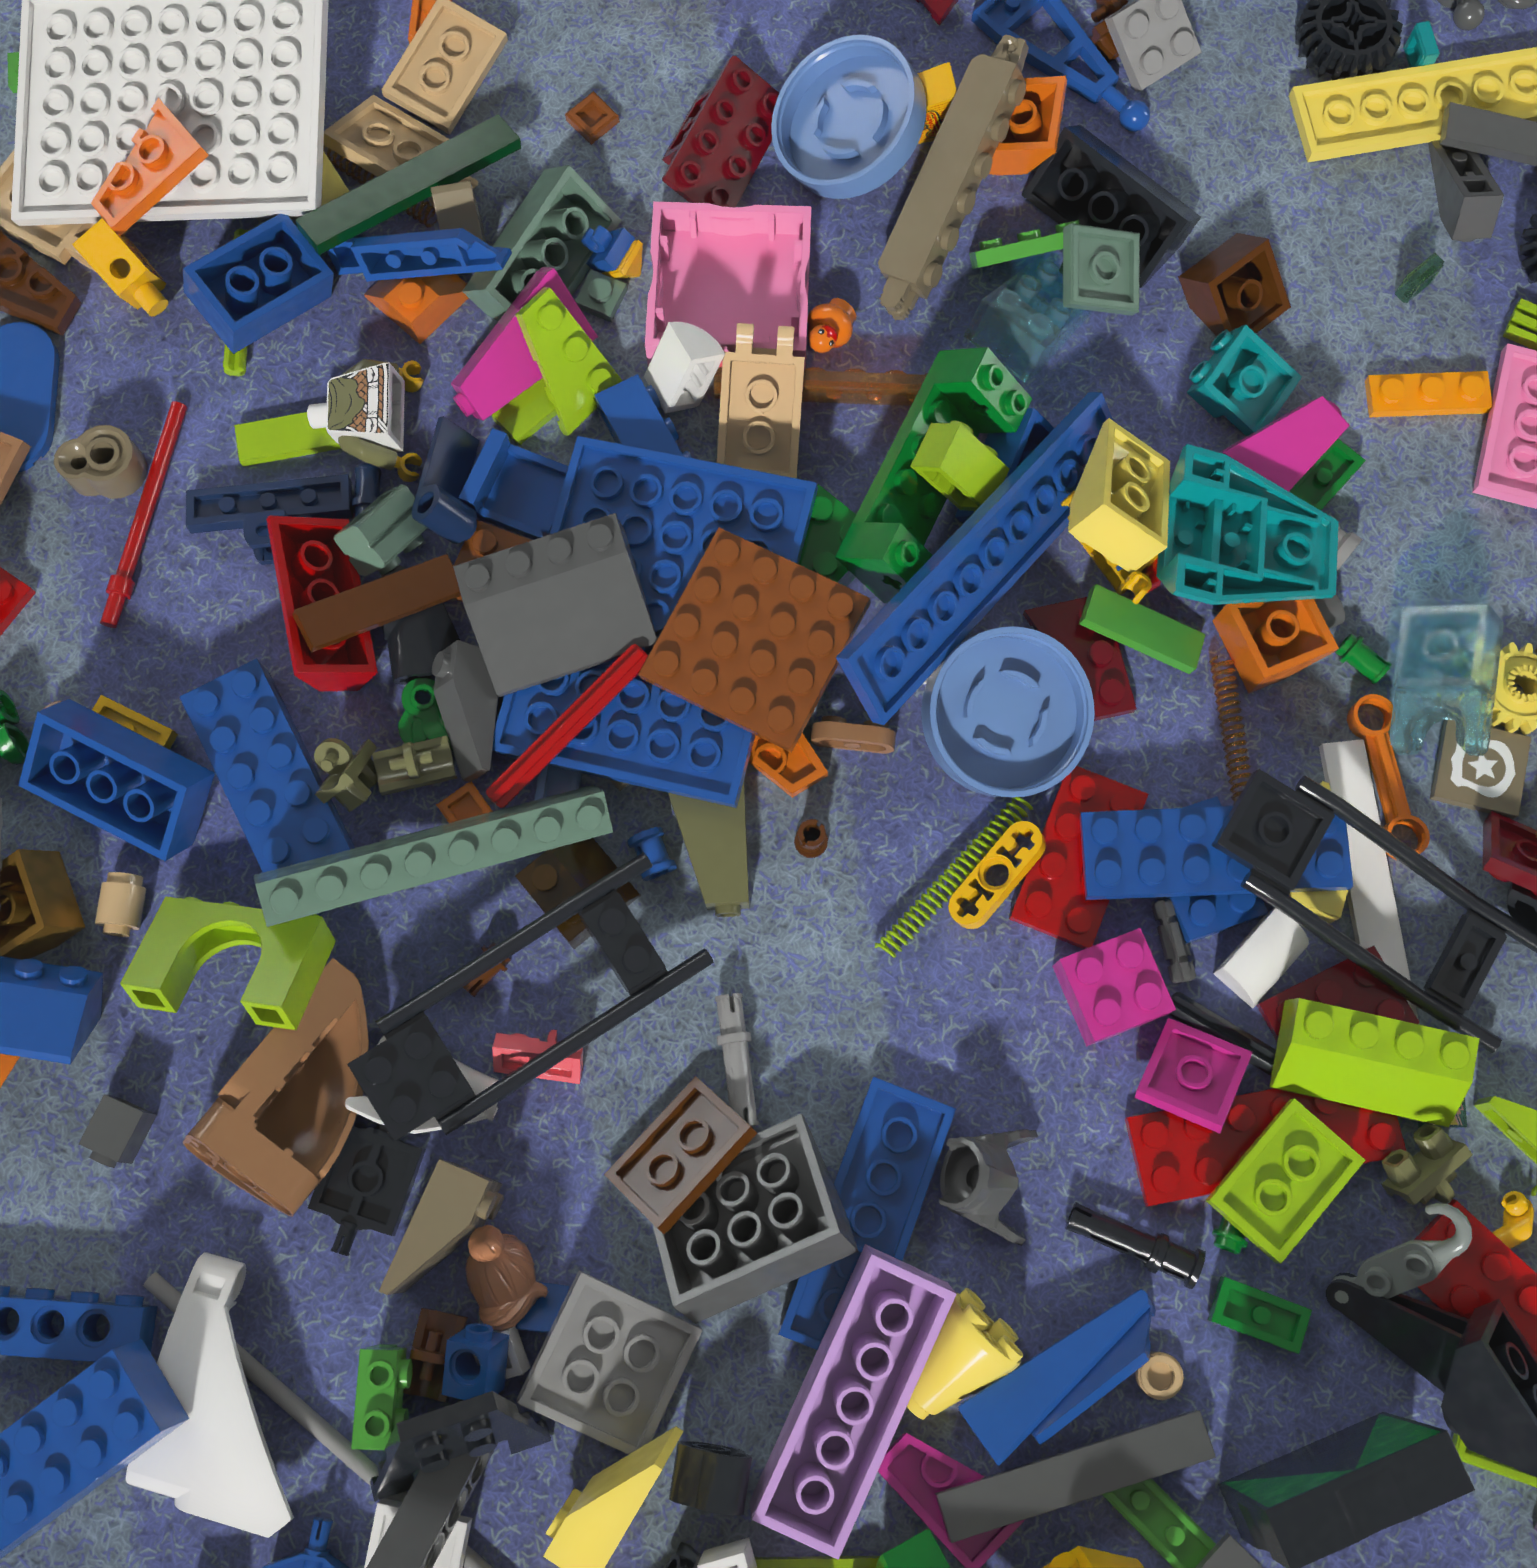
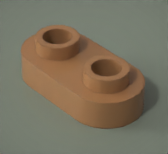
M823 716L820 722L812 725L811 743L819 747L882 754L891 753L895 749L896 732L888 728V723L881 725L867 720L863 722V725L847 723L845 718L839 716Z

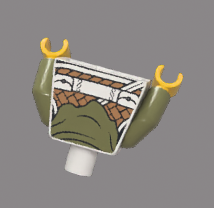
M370 359L359 361L342 375L333 377L328 381L327 403L310 404L308 406L307 417L310 426L313 429L326 428L327 433L340 445L344 452L368 464L389 471L397 468L399 477L405 482L416 481L420 475L407 470L405 464L421 466V457L416 453H407L403 457H399L397 452L403 451L405 391L412 393L418 391L424 381L422 378L409 376L420 374V364L417 361L411 360L407 361L402 368H399L397 363Z

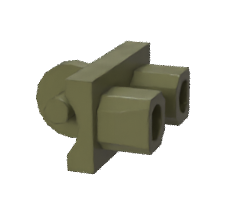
M448 736L417 743L407 742L399 747L372 753L379 791L382 796L457 779Z
M327 738L317 746L314 753L315 762L322 771L329 774L315 794L323 804L335 797L348 812H351L368 799L372 793L369 789L378 782L375 764L371 759L372 753L376 751L377 746L370 739H367L355 755L352 754V750L344 741L337 738Z
M1426 1123L1414 1133L1413 1139L1420 1148L1417 1154L1412 1157L1410 1152L1399 1149L1392 1151L1382 1160V1165L1388 1178L1381 1185L1388 1195H1399L1412 1205H1416L1419 1201L1422 1204H1426L1433 1197L1441 1203L1447 1204L1455 1197V1193L1449 1184L1457 1177L1455 1170L1473 1154L1466 1144L1450 1139L1441 1127Z

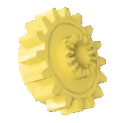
M1511 642L1502 650L1498 647L1486 655L1487 658H1484L1475 666L1479 673L1470 679L1469 683L1476 686V692L1470 695V699L1478 701L1481 708L1477 711V714L1479 716L1486 714L1491 719L1489 726L1492 728L1499 724L1505 726V731L1510 733L1520 728L1523 735H1528L1537 728V655L1533 654L1531 643H1527L1518 651L1516 644ZM1515 683L1522 687L1524 690L1523 694H1520V691H1516L1517 687L1513 686Z

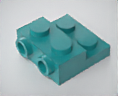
M1245 324L1230 332L1224 330L1214 339L1210 345V349L1214 354L1209 361L1204 360L1193 369L1189 375V379L1193 384L1187 391V394L1214 418L1224 415L1244 435L1249 436L1273 421L1302 376Z

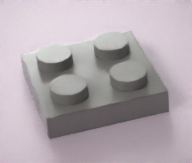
M1134 0L1104 19L1130 84L1135 91L1145 89L1202 53L1182 0Z

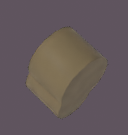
M98 425L86 430L78 438L64 442L54 455V465L57 472L73 489L84 496L102 495L110 499L124 498L136 492L142 486L147 476V462L142 452L120 428L111 425Z

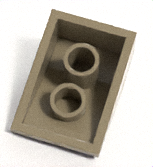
M439 1159L379 1292L386 1295L405 1293L469 1239L474 1230L484 1226L487 1218L494 1220L504 1200V1195L498 1193L502 1183L457 1163Z

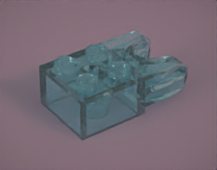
M1490 604L1403 607L1393 678L1395 696L1390 727V742L1398 755H1414L1419 753L1423 748L1428 730L1439 721L1448 719L1455 720L1456 742L1469 756H1483L1487 753L1490 742L1504 622Z

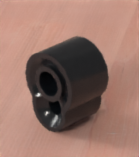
M678 1441L669 1500L711 1513L732 1516L744 1515L752 1456L745 1454V1451L733 1447L697 1441Z

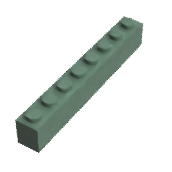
M591 785L253 876L266 926L269 927L613 833L604 791Z

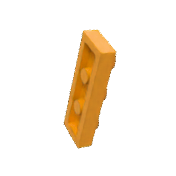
M1488 371L1368 375L1365 380L1369 417L1489 413L1493 405Z

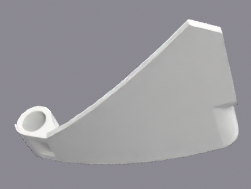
M204 1252L197 1259L157 1361V1365L190 1419L129 1463L126 1472V1482L132 1486L175 1498V1506L183 1512L269 1538L290 1522L294 1516L284 1494L258 1420L229 1315V1310L236 1305L237 1302L234 1300L242 1289L246 1276V1265L243 1262Z

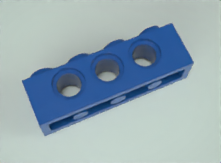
M0 1285V1355L96 1362L110 1350L143 1339L151 1353L158 1306L143 1305L144 1296L118 1294L116 1295L115 1303L98 1302L100 1293L71 1291L70 1299L54 1298L55 1289L26 1288L25 1296L9 1295L11 1286ZM12 1309H15L19 1315V1324L14 1332L7 1325V1316ZM56 1312L62 1314L65 1322L64 1329L60 1335H56L51 1326L52 1318ZM101 1315L106 1316L110 1323L109 1333L104 1339L99 1337L96 1332V1323Z

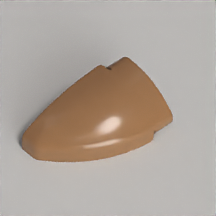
M332 958L323 969L297 1030L274 1027L221 1089L216 1101L190 1130L183 1141V1145L210 1168L250 1195L288 1216H293L319 1182L326 1176L347 1140L357 1113L345 1107L346 1099L348 1097L363 1096L361 1086L347 1065L366 1053L369 1044L362 989L355 974Z

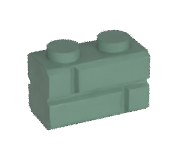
M401 484L381 494L334 535L333 540L345 555H349L351 564L364 577L377 570L381 575L388 573L401 563V559L398 557L400 552L403 551L406 554L425 540L421 533L427 527L412 518V507L415 497L406 485Z

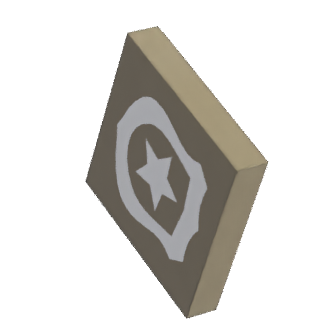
M1450 717L1446 718L1442 725L1430 799L1489 814L1493 811L1510 819L1519 817L1531 737Z

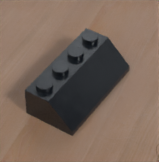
M1081 125L1063 128L1058 137L1056 153L1041 163L1022 193L1024 198L1058 224L1079 220V225L1140 233V288L1181 247L1201 218L1196 212Z

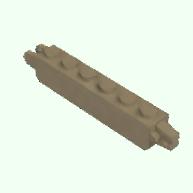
M1004 35L991 56L980 54L971 59L882 252L878 265L887 281L879 299L881 300L880 304L886 308L888 314L895 321H905V318H908V315L911 314L910 311L913 310L918 298L927 299L931 289L938 285L942 276V265L948 252L952 251L958 242L959 229L965 216L970 214L974 207L977 189L982 179H985L990 173L995 150L999 142H1002L1007 136L1012 113L1015 107L1019 106L1024 99L1026 81L1022 75V70L1029 50L1024 39Z

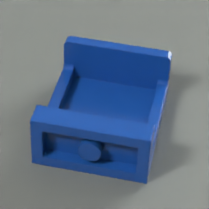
M492 428L458 498L476 511L477 518L535 540L550 535L569 466L512 445L507 433Z

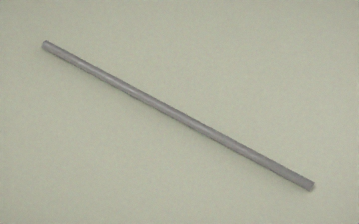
M157 1272L153 1273L145 1281L143 1287L175 1313L182 1294ZM236 1342L245 1376L370 1485L371 1478L379 1476L377 1465L359 1449H351L352 1443ZM405 1491L387 1497V1499L403 1502L408 1492ZM467 1545L463 1568H493Z

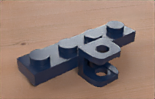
M348 474L186 490V527L191 534L243 529L244 538L249 547L253 549L257 561L261 565L274 564L273 554L267 551V547H271L266 520L268 516L329 519L352 518V481Z

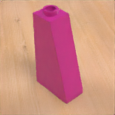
M542 267L536 271L452 381L451 385L457 392L453 399L466 417L472 414L474 418L484 421L543 378L537 362L533 361L515 315L543 287H550L591 341L598 338L555 268Z
M1321 396L1297 407L1219 453L1228 455L1289 492L1350 425L1342 417L1339 407Z

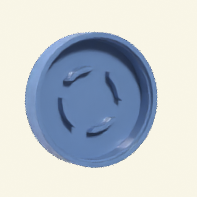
M850 35L822 45L797 65L785 81L777 97L772 115L771 131L773 146L778 159L796 180L806 189L819 196L832 199H846L871 192L891 179L905 165L921 138L927 110L926 95L922 81L904 55L894 45L882 38L872 35Z
M1015 626L994 628L963 639L929 676L924 689L921 707L922 727L927 745L943 771L961 786L976 793L993 797L1012 798L1043 792L1068 776L1078 765L1089 745L1095 715L1094 699L1089 680L1074 655L1063 644L1045 633Z

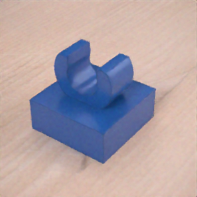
M601 225L597 226L595 231L588 228L581 239L582 244L593 251L586 264L592 270L599 273L616 270L635 237L625 228L608 231Z

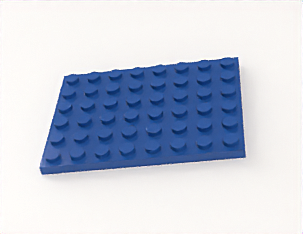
M577 436L550 534L616 513L626 532L658 638L718 527L799 564L818 486L817 482ZM652 648L644 650L648 656ZM615 660L505 695L494 730L492 752L518 758ZM637 675L548 766L737 808L755 735L641 679Z

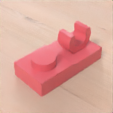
M557 1030L549 1032L547 1042L520 1033L511 1035L496 1033L492 1047L494 1072L510 1074L557 1043ZM583 1048L536 1078L580 1084L583 1071Z

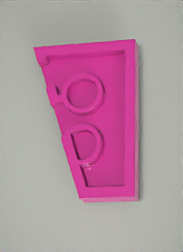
M906 1432L887 1450L878 1470V1473L964 1568H981L1026 1520L1024 1519L951 1543L947 1536L935 1493L984 1478L985 1476Z

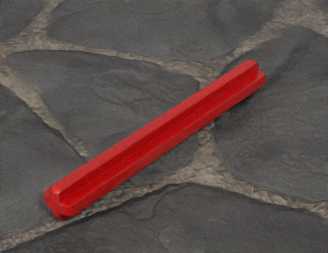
M632 644L486 789L485 793L488 798L498 807H506L639 674L648 658L646 652L636 644Z

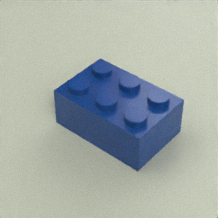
M278 214L184 267L183 290L229 350L235 354L330 298L334 273L288 215Z

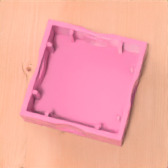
M653 201L650 250L653 278L648 292L645 350L648 366L668 322H685L705 330L716 339L724 352H735L737 323L754 324L753 348L777 349L778 326L794 327L793 356L805 357L804 372H806L811 206L752 205L746 207H722L710 203ZM723 360L721 361L718 369H722Z

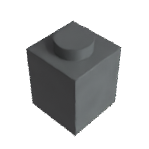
M104 1094L79 1145L92 1150L90 1159L108 1167L115 1168L117 1162L132 1164L157 1114L119 1097Z

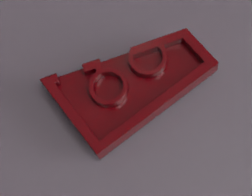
M1087 597L1024 610L1023 616L1030 626L1063 644L1082 666L1092 689L1095 711L1094 721L1135 712L1137 708L1118 642L1079 624Z

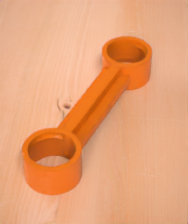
M1365 695L1349 709L1347 723L1354 735L1364 739L1386 825L1383 828L1390 833L1396 824L1411 828L1418 838V845L1415 851L1421 854L1429 844L1430 834L1426 824L1418 817L1411 815L1388 733L1396 720L1394 706L1387 698L1381 695ZM1365 704L1377 707L1384 716L1382 728L1380 730L1366 728L1359 720V707ZM1386 852V854H1387L1389 857H1391V858L1397 860L1396 858H1394L1393 856H1391L1389 853Z

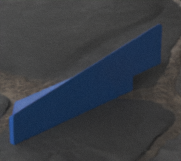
M463 228L351 238L327 251L338 275L363 273L366 281L503 270L512 254L511 249L492 247Z
M1143 1289L1137 1290L958 1406L959 1412L998 1466L1009 1457L1030 1433L1041 1446L1149 1361L1151 1350L1149 1341L1151 1316L1155 1317L1156 1310L1148 1294Z

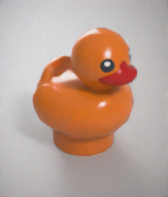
M833 298L829 303L819 304L810 310L807 317L809 324L808 342L814 351L826 353L832 348H839L847 344L853 333L852 324L856 320V313L847 301L841 298Z

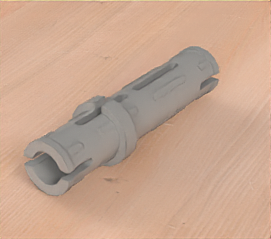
M733 993L732 996H729V994L719 995L715 997L721 1034L717 1036V1045L722 1046L729 1107L750 1126H757L759 1121H757L747 1043L752 1040L751 1032H746L742 1003L743 995L742 993Z

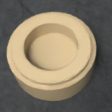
M1151 1352L1149 1361L1136 1370L1135 1373L1137 1384L1142 1392L1157 1400H1167L1174 1397L1183 1385L1184 1376L1181 1365L1173 1356L1164 1352Z

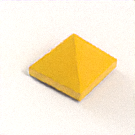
M639 240L633 241L618 268L601 274L614 279L640 277L643 243Z

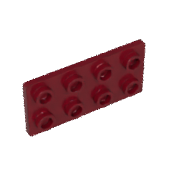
M733 55L730 57L714 86L695 100L662 160L669 166L662 177V181L689 203H710L722 207H736L772 142V115L779 92L737 56Z

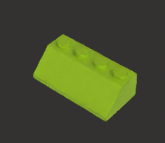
M1302 998L1285 1000L1270 1087L1449 1127L1472 1085L1480 1038Z

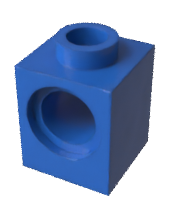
M474 1323L467 1325L463 1330L449 1338L446 1343L442 1395L467 1400L491 1391L498 1394L505 1389L510 1335L494 1332L493 1327L490 1325ZM473 1355L479 1360L480 1366L475 1362Z

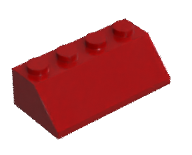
M269 515L266 520L294 676L318 691H359L378 673L370 630L311 653L292 615L297 608L361 585L359 573L349 561V555H345L333 540L334 535L349 523V519Z

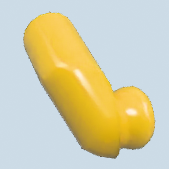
M1511 1191L1503 1196L1501 1202L1505 1208L1503 1212V1226L1492 1232L1510 1249L1528 1240L1533 1231L1535 1212L1533 1205L1519 1191Z

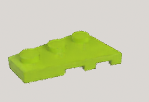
M543 287L515 315L533 361L537 362L546 384L544 389L549 401L553 402L559 418V421H557L563 435L569 436L597 409L595 394L623 380L550 287Z

